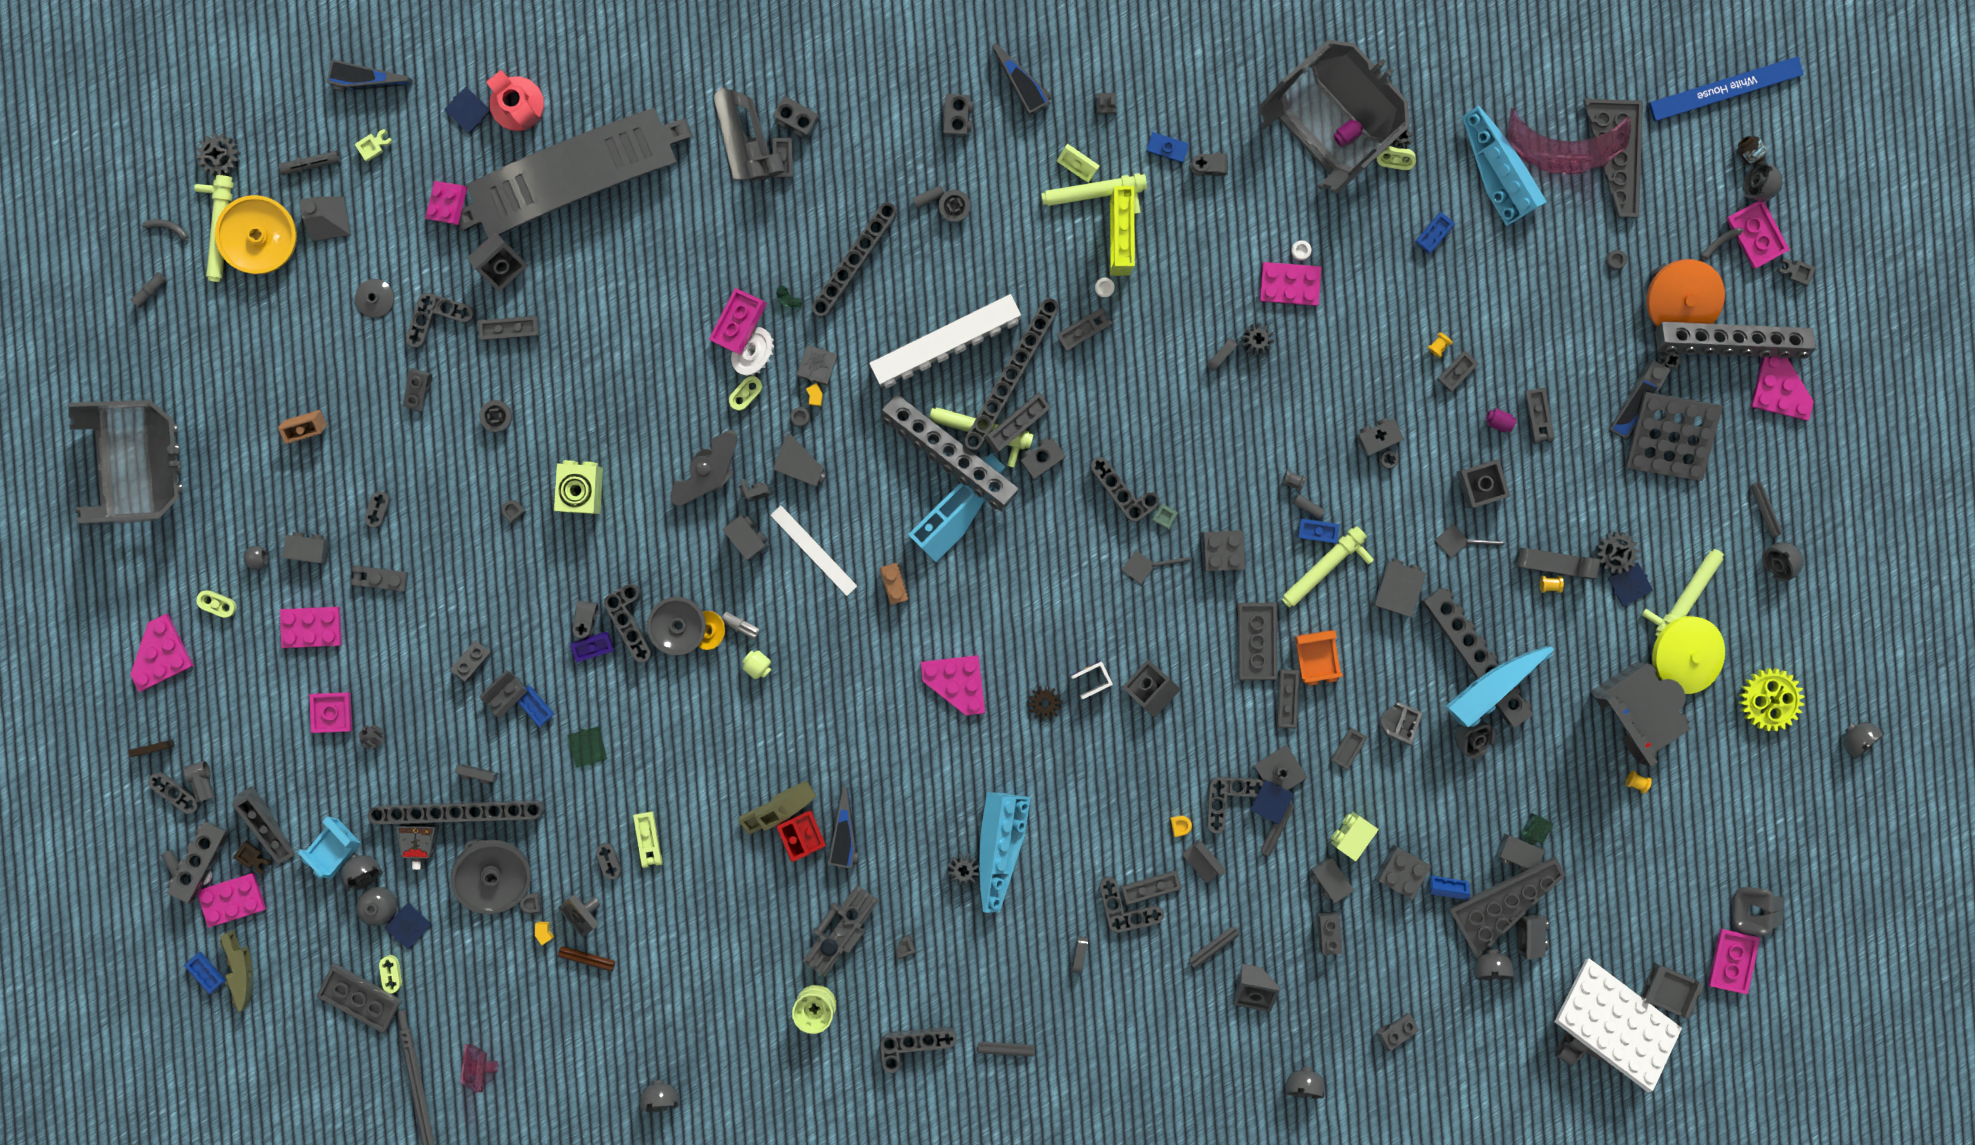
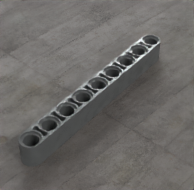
M1047 298L1041 303L966 435L965 447L972 453H976L982 448L986 441L984 437L991 432L1058 312L1056 300ZM1051 305L1055 310L1052 313H1048L1044 307ZM1043 322L1045 328L1037 329L1035 323ZM1028 338H1032L1036 344L1028 346L1025 341ZM1018 355H1024L1026 357V361L1023 363H1019L1016 360V357ZM1008 372H1015L1017 377L1013 380L1008 379L1006 376ZM1004 388L1008 393L1005 396H999L997 390ZM990 405L997 406L998 411L995 413H990L987 410V407ZM984 421L988 424V428L981 430L977 425ZM975 438L979 441V444L976 447H971L968 441Z
M540 800L389 804L371 808L367 816L372 824L536 819L543 815L545 805ZM512 805L519 808L518 815H514L511 812ZM531 805H536L538 807V814H533L531 812ZM474 806L479 808V816L473 814L472 808ZM493 806L499 808L500 813L498 816L492 813ZM454 807L459 808L461 812L459 817L453 814ZM415 808L421 811L422 815L420 818L414 815ZM434 808H438L441 811L440 818L434 815ZM396 809L402 812L401 819L395 816ZM376 810L382 812V819L376 817Z

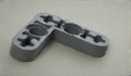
M424 293L418 299L407 333V343L414 348H421L425 345L435 314L463 323H469L475 317L474 310L468 305L431 293ZM430 297L432 305L427 306L426 310L430 311V313L427 314L420 310L421 308L425 310L426 304L424 303V300H428ZM444 303L451 304L452 308L449 313L442 312L441 308ZM456 305H458L457 309L460 311L467 309V312L470 313L469 317L465 316L463 319L461 314L455 313ZM421 315L427 317V323L424 326H419L417 323V319ZM415 327L424 330L423 333L419 331L418 337L421 340L416 343L412 340V337H416L418 333L417 330H414Z
M1212 778L1209 783L1207 827L1209 830L1217 834L1225 829L1227 795L1257 797L1258 793H1255L1254 789H1248L1249 793H1245L1247 789L1246 782H1249V786H1255L1258 783L1261 787L1264 782L1254 778ZM1218 780L1224 785L1219 789V794H1223V798L1220 796L1212 797V793H1217V789L1213 787V784H1217ZM1236 781L1243 784V789L1240 792H1235L1232 789V785ZM1214 800L1222 801L1223 806L1220 810L1212 808ZM1211 813H1222V817L1218 816V822L1221 823V826H1218L1215 830L1211 823L1215 822V816H1211Z
M1106 876L1100 881V890L1108 924L1113 932L1120 933L1155 925L1163 920L1164 912L1157 905L1124 912L1116 880L1113 877ZM1106 881L1114 883L1111 890L1112 894L1116 892L1117 895H1110L1105 898V895H1109L1107 888H1103L1106 885ZM1111 899L1118 901V907L1114 910L1109 909L1107 906ZM1152 910L1160 912V915L1157 916L1158 919L1154 920L1153 917H1147L1148 922H1145L1142 912L1146 911V915L1153 914ZM1133 914L1141 915L1142 920L1139 924L1131 922ZM1124 916H1127L1130 926L1126 927V923H1121L1120 928H1116L1115 925L1112 926L1116 918L1119 921H1125Z

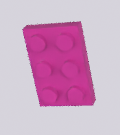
M1757 201L1726 218L1732 230L1738 227L1744 230L1741 235L1736 236V239L1753 269L1790 250L1764 201Z
M1263 262L1260 302L1318 306L1321 266Z
M735 288L709 340L741 355L767 303Z
M340 607L280 609L281 648L342 645Z
M255 872L203 888L198 894L208 928L266 909Z
M1720 928L1707 985L1748 994L1760 937Z

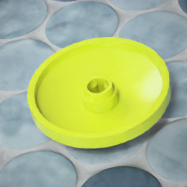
M1695 616L1677 618L1663 628L1655 641L1652 663L1657 671L1656 676L1659 681L1671 679L1678 682L1684 689L1685 694L1700 692L1710 686L1720 674L1725 660V644L1720 631L1708 620Z

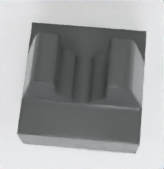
M1096 93L1097 114H1116V93Z

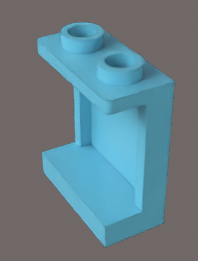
M327 816L323 821L326 828L307 850L300 849L298 852L302 857L303 863L311 866L314 870L313 873L320 879H332L362 844L339 819Z

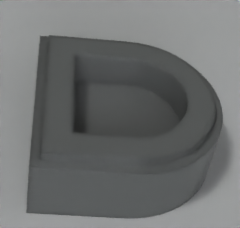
M514 500L506 501L502 506V514L510 524L526 512L522 505Z
M539 892L529 893L520 901V907L523 912L528 914L542 912Z

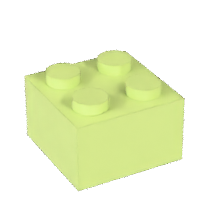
M1352 812L1351 815L1347 814L1343 819L1342 823L1344 825L1341 829H1337L1333 833L1331 844L1354 861H1357L1379 829Z

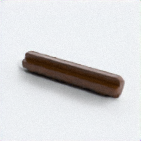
M562 946L558 952V957L600 969L613 971L615 967L614 960Z

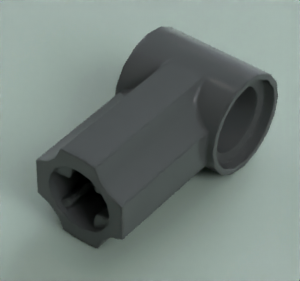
M201 761L185 766L184 774L186 780L192 785L196 801L200 802L215 797L209 779L211 773L207 762Z

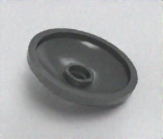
M670 597L662 600L652 609L647 621V631L651 642L657 649L669 655H683L693 651L702 642L706 632V620L702 610L693 601L683 597ZM677 622L682 624L681 629H676L675 624Z

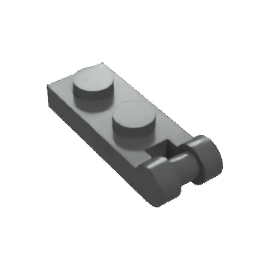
M1103 307L1057 334L1066 352L1113 324L1106 317V311ZM1096 318H1099L1101 322L1098 326L1094 322Z
M1545 387L1524 391L1533 444H1539L1545 440L1547 442L1554 441ZM1545 427V433H1540L1539 428Z
M357 565L352 567L354 575L350 585L406 591L408 572ZM362 572L367 573L366 580H361Z

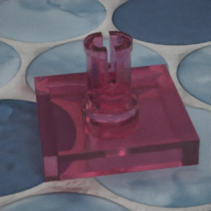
M465 1044L461 1083L476 1093L483 1092L485 1073H497L498 1069L495 1068L498 1067V1062L486 1061L487 1053L473 1044Z

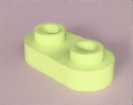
M1389 146L1377 157V162L1383 167L1409 170L1415 166L1416 156L1409 149Z
M747 377L730 395L729 403L731 407L739 411L746 409L762 391V382L757 377ZM751 383L756 384L755 390H750L749 386ZM737 398H743V403L737 404Z
M202 591L197 596V605L201 609L217 616L231 617L236 612V603L232 599L216 592ZM208 597L211 598L210 604L206 601ZM226 604L229 605L228 611L224 609Z

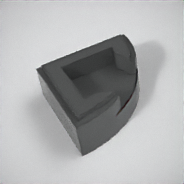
M907 934L900 940L897 947V959L916 953L910 934Z

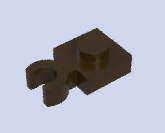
M245 841L233 856L234 859L248 869L255 866V870L259 874L265 873V870L261 868V863L267 866L271 864L269 859L260 858L259 856L262 854V851L248 841Z

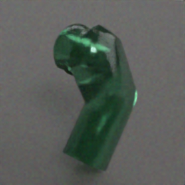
M785 286L778 287L776 295L783 306L801 308L802 298L792 297Z

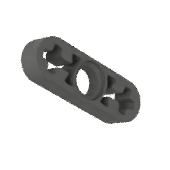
M159 772L150 776L148 780L150 788L182 812L191 814L199 810L201 802L196 801L195 795L167 774ZM161 777V778H162V779H161V783H162V784H161V785H156V784H157V780H155V779ZM173 787L179 790L178 798H172L170 795V790ZM182 799L186 801H193L192 805L194 806V808L192 807L188 809L187 807L189 804L187 802L179 801Z

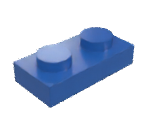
M1300 519L1297 538L1336 544L1340 524Z

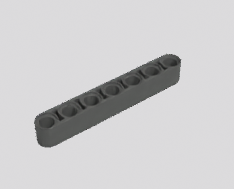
M885 202L880 205L813 302L812 310L817 317L825 318L831 313L895 220L897 212L892 203ZM886 208L893 210V214L889 217H885L882 214ZM880 224L882 229L880 232L874 233L871 231L872 226ZM869 240L871 245L869 248L863 249L860 247L861 242ZM858 256L860 261L858 264L852 265L849 263L850 258ZM847 272L849 277L847 280L841 281L838 279L839 274ZM830 288H836L838 293L834 297H829L827 291ZM821 303L827 306L826 311L818 313L816 307Z

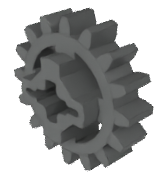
M213 133L212 138L205 136L206 142L200 141L199 143L202 147L196 148L200 152V155H197L196 158L201 160L198 165L204 167L203 171L206 173L210 172L212 176H216L217 173L224 176V172L230 175L231 168L237 169L234 165L235 162H240L236 156L240 155L241 152L235 150L238 145L232 143L233 139L230 137L226 138L224 134L218 136ZM222 143L226 144L229 149H224ZM208 161L213 162V165H214L215 167H212V166L208 163Z
M1613 532V537L1610 533L1605 534L1606 539L1600 538L1602 545H1596L1600 552L1595 553V556H1600V563H1604L1602 569L1609 568V573H1614L1616 570L1617 574H1621L1622 569L1628 572V566H1635L1633 560L1639 559L1635 556V553L1640 552V550L1634 548L1638 543L1631 542L1633 537H1626L1625 532H1621L1620 535L1618 532ZM1616 540H1621V541H1623L1625 544H1624V545H1621V544H1619V542L1616 541ZM1616 549H1623L1618 553V556H1612L1617 552ZM1612 560H1613V561H1615L1616 564H1618L1619 566L1613 565V564H1611L1609 561H1612Z

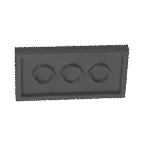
M1277 602L1238 603V680H1278Z
M336 963L331 965L316 996L383 1034L387 1032L402 1002L396 996Z

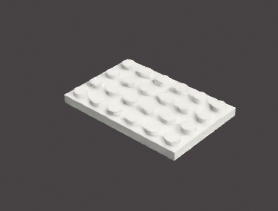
M1591 959L1584 961L1555 1020L1556 1024L1648 1093L1654 1090L1682 1029L1651 1004L1643 1001L1639 995Z

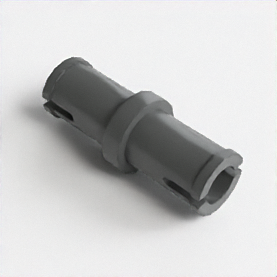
M157 272L147 284L144 283L142 285L143 288L130 300L137 307L141 308L151 296L154 297L156 295V291L168 280L161 273Z

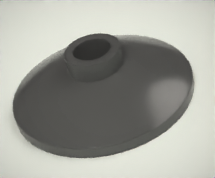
M367 280L356 291V306L361 313L368 317H382L393 307V290L382 280ZM372 294L376 296L374 301L370 300Z

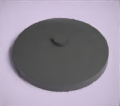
M486 840L469 846L459 854L451 869V888L456 899L467 909L482 914L500 913L514 907L527 893L531 881L530 866L525 855L514 845L500 840Z

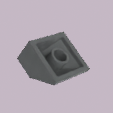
M318 196L299 200L302 219L312 242L351 235L345 197Z
M1242 964L1238 974L1233 1005L1271 1012L1280 987L1262 967Z

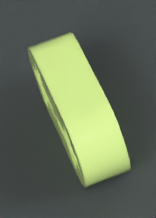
M388 955L379 963L381 982L386 992L394 993L402 986L401 971L398 959L393 955ZM388 960L390 963L394 964V966H392L390 970L388 966H385V963L388 962ZM391 976L392 981L397 983V985H395L393 988L391 985L388 986V982L391 981Z

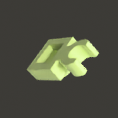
M385 129L380 130L376 138L370 134L355 144L365 161L368 162L384 152L381 146L392 144L393 140L391 138L383 140V136L388 133Z

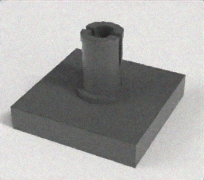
M1287 745L1282 746L1254 764L1263 781L1267 780L1277 786L1281 785L1285 790L1291 789L1307 778Z
M574 894L558 907L582 938L599 925L591 915L600 906L599 901L595 897L582 904Z

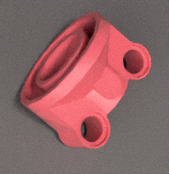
M500 70L486 81L493 90L489 100L490 111L495 121L503 128L511 131H525L535 126L541 119L545 108L544 97L539 87L531 80L520 76L508 77ZM512 92H517L520 96L519 103L513 107L505 105L506 97Z

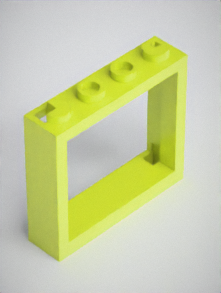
M1114 186L1110 196V276H1130L1135 266L1134 186Z

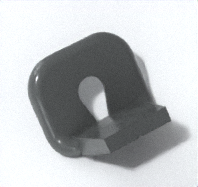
M1739 888L1733 897L1734 926L1742 933L1759 936L1769 935L1774 928L1783 924L1784 897L1774 896L1771 891L1766 889ZM1751 905H1755L1764 909L1765 915L1751 916L1748 908Z

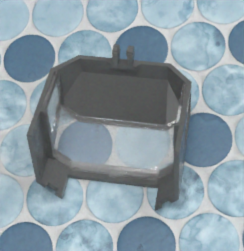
M1327 40L1282 79L1258 107L1259 115H1262L1264 120L1262 129L1265 130L1278 118L1330 174L1316 188H1328L1336 194L1346 187L1409 128L1408 101L1387 79L1394 72L1393 68L1388 69L1383 75L1378 69L1384 66L1386 61L1382 59L1376 65L1373 64L1354 43ZM1350 119L1358 120L1363 127V130H1361L1362 135L1348 146L1340 147L1333 138L1336 130Z
M151 400L68 403L69 418H73L74 423L69 424L70 430L95 429L101 506L76 507V513H80L81 516L77 517V526L158 521L179 498L178 494H182V484L177 482V475H181V461H177L175 456L180 454L179 444L174 442V436L178 435L177 424H173V419Z

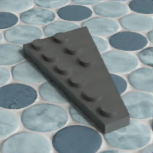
M1584 99V107L1617 218H1638L1643 101Z
M1556 856L1470 897L1469 900H1464L1449 907L1477 959L1488 947L1495 943V940L1500 935L1505 934L1525 915L1526 911L1532 905H1535L1547 891L1549 892L1566 876Z

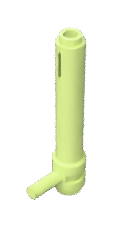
M1137 173L1131 177L1125 175L1119 179L1047 190L1045 193H1041L1043 205L1051 206L1111 196L1114 186H1134V214L1141 213L1138 193L1147 190L1145 174L1140 175V173Z
M216 175L213 185L196 184L194 187L196 192L212 193V199L214 200L206 271L208 281L220 282V279L223 277L224 258L220 254L215 241L216 222L221 212L232 202L233 194H231V189L234 188L232 177Z
M937 407L936 409L932 408L929 417L934 423L969 432L976 418ZM984 421L977 425L981 430L988 428V424ZM995 424V425L993 426L992 430H993L994 428H996V427L998 426V424ZM1024 430L1007 444L1012 446L1007 466L1015 467L1019 449H1030L1033 434H1030V431Z
M1356 526L1347 531L1348 534L1345 537L1342 536L1338 540V544L1283 595L1282 601L1289 608L1291 606L1294 607L1349 554H1353L1356 551L1367 564L1374 560L1361 546L1367 536L1359 527Z
M1713 549V551L1708 553L1669 614H1666L1663 619L1647 609L1643 611L1642 616L1658 625L1656 637H1658L1667 624L1677 618L1687 616L1724 560L1722 552Z

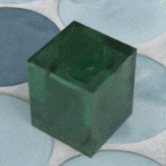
M1531 813L1521 833L1526 836L1525 840L1534 845L1537 842L1543 844L1554 824Z

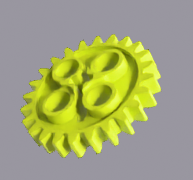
M1766 668L1765 672L1758 670V675L1751 674L1753 680L1746 679L1745 681L1748 686H1741L1745 693L1739 694V696L1744 697V700L1739 702V704L1745 705L1741 709V712H1747L1744 718L1751 719L1750 724H1757L1759 729L1764 727L1766 731H1770L1771 728L1773 731H1778V726L1780 729H1785V723L1792 726L1791 719L1798 720L1795 714L1802 713L1798 707L1804 706V703L1799 702L1800 699L1805 697L1798 693L1803 690V688L1796 687L1799 681H1792L1793 675L1789 674L1786 676L1787 671L1782 670L1779 673V669L1776 668L1773 671L1770 668ZM1771 681L1773 688L1769 691L1767 684ZM1785 693L1788 695V700L1786 703H1784L1782 700V697ZM1759 696L1761 698V703L1757 706L1755 704V699ZM1772 709L1776 710V715L1774 718L1770 716V712Z

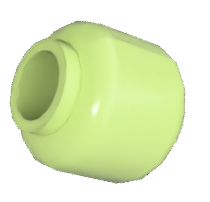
M751 651L742 661L744 664L743 670L753 679L765 678L771 671L769 668L771 660L761 651Z

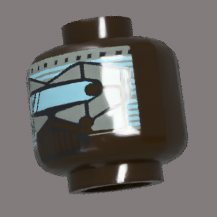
M1749 135L1738 143L1737 154L1746 165H1757L1756 163L1765 160L1767 147L1759 137H1751Z

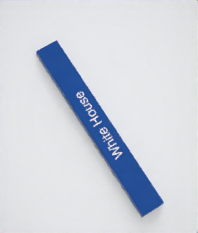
M1797 56L1652 101L1648 104L1653 120L1656 122L1804 75Z

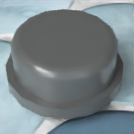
M960 190L947 191L939 200L940 214L950 222L962 221L970 212V200Z
M492 400L482 406L479 418L485 429L491 432H500L510 425L512 413L506 403Z

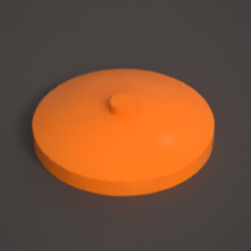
M1682 259L1672 262L1662 268L1650 283L1646 297L1649 317L1657 328L1661 322L1713 324L1719 317L1724 305V284L1717 271L1704 262L1694 259Z

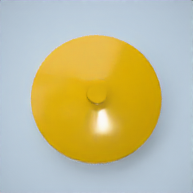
M250 195L238 198L224 208L216 222L215 241L222 257L234 268L249 274H267L279 269L290 259L296 247L297 230L293 218L281 204L264 196Z

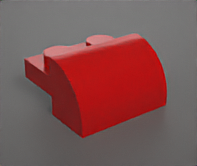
M811 810L776 825L791 862L826 846Z

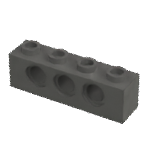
M204 822L199 825L195 833L197 836L194 842L188 845L185 859L180 861L175 878L173 877L167 886L169 888L167 894L186 903H194L230 834L229 831L210 822ZM205 839L210 841V846L207 849L203 847ZM197 856L201 860L198 867L193 863L194 858ZM187 874L191 876V882L188 885L184 882V877Z

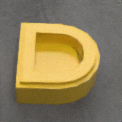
M1186 816L1170 817L1174 837L1186 835L1191 831L1192 823Z

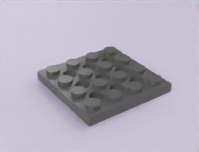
M1644 392L1625 467L1703 481L1723 406ZM1657 410L1664 411V416L1661 419H1655L1654 417ZM1677 413H1682V421L1674 422V416ZM1697 416H1701L1702 423L1698 426H1694L1693 419ZM1654 428L1659 429V435L1655 438H1650V431ZM1672 432H1678V438L1675 441H1669V435ZM1696 435L1697 442L1693 445L1688 444V438ZM1653 447L1654 454L1650 457L1645 456V450ZM1669 450L1673 451V457L1665 460L1664 453ZM1686 454H1692V460L1689 463H1683V457Z

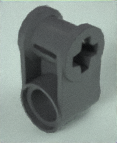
M1198 154L1190 163V170L1195 175H1228V154ZM1198 161H1200L1201 165H1203L1202 168H1200L1199 165H1196Z
M578 600L573 625V633L576 637L587 638L593 635L598 615V603ZM580 627L587 628V632L580 631Z

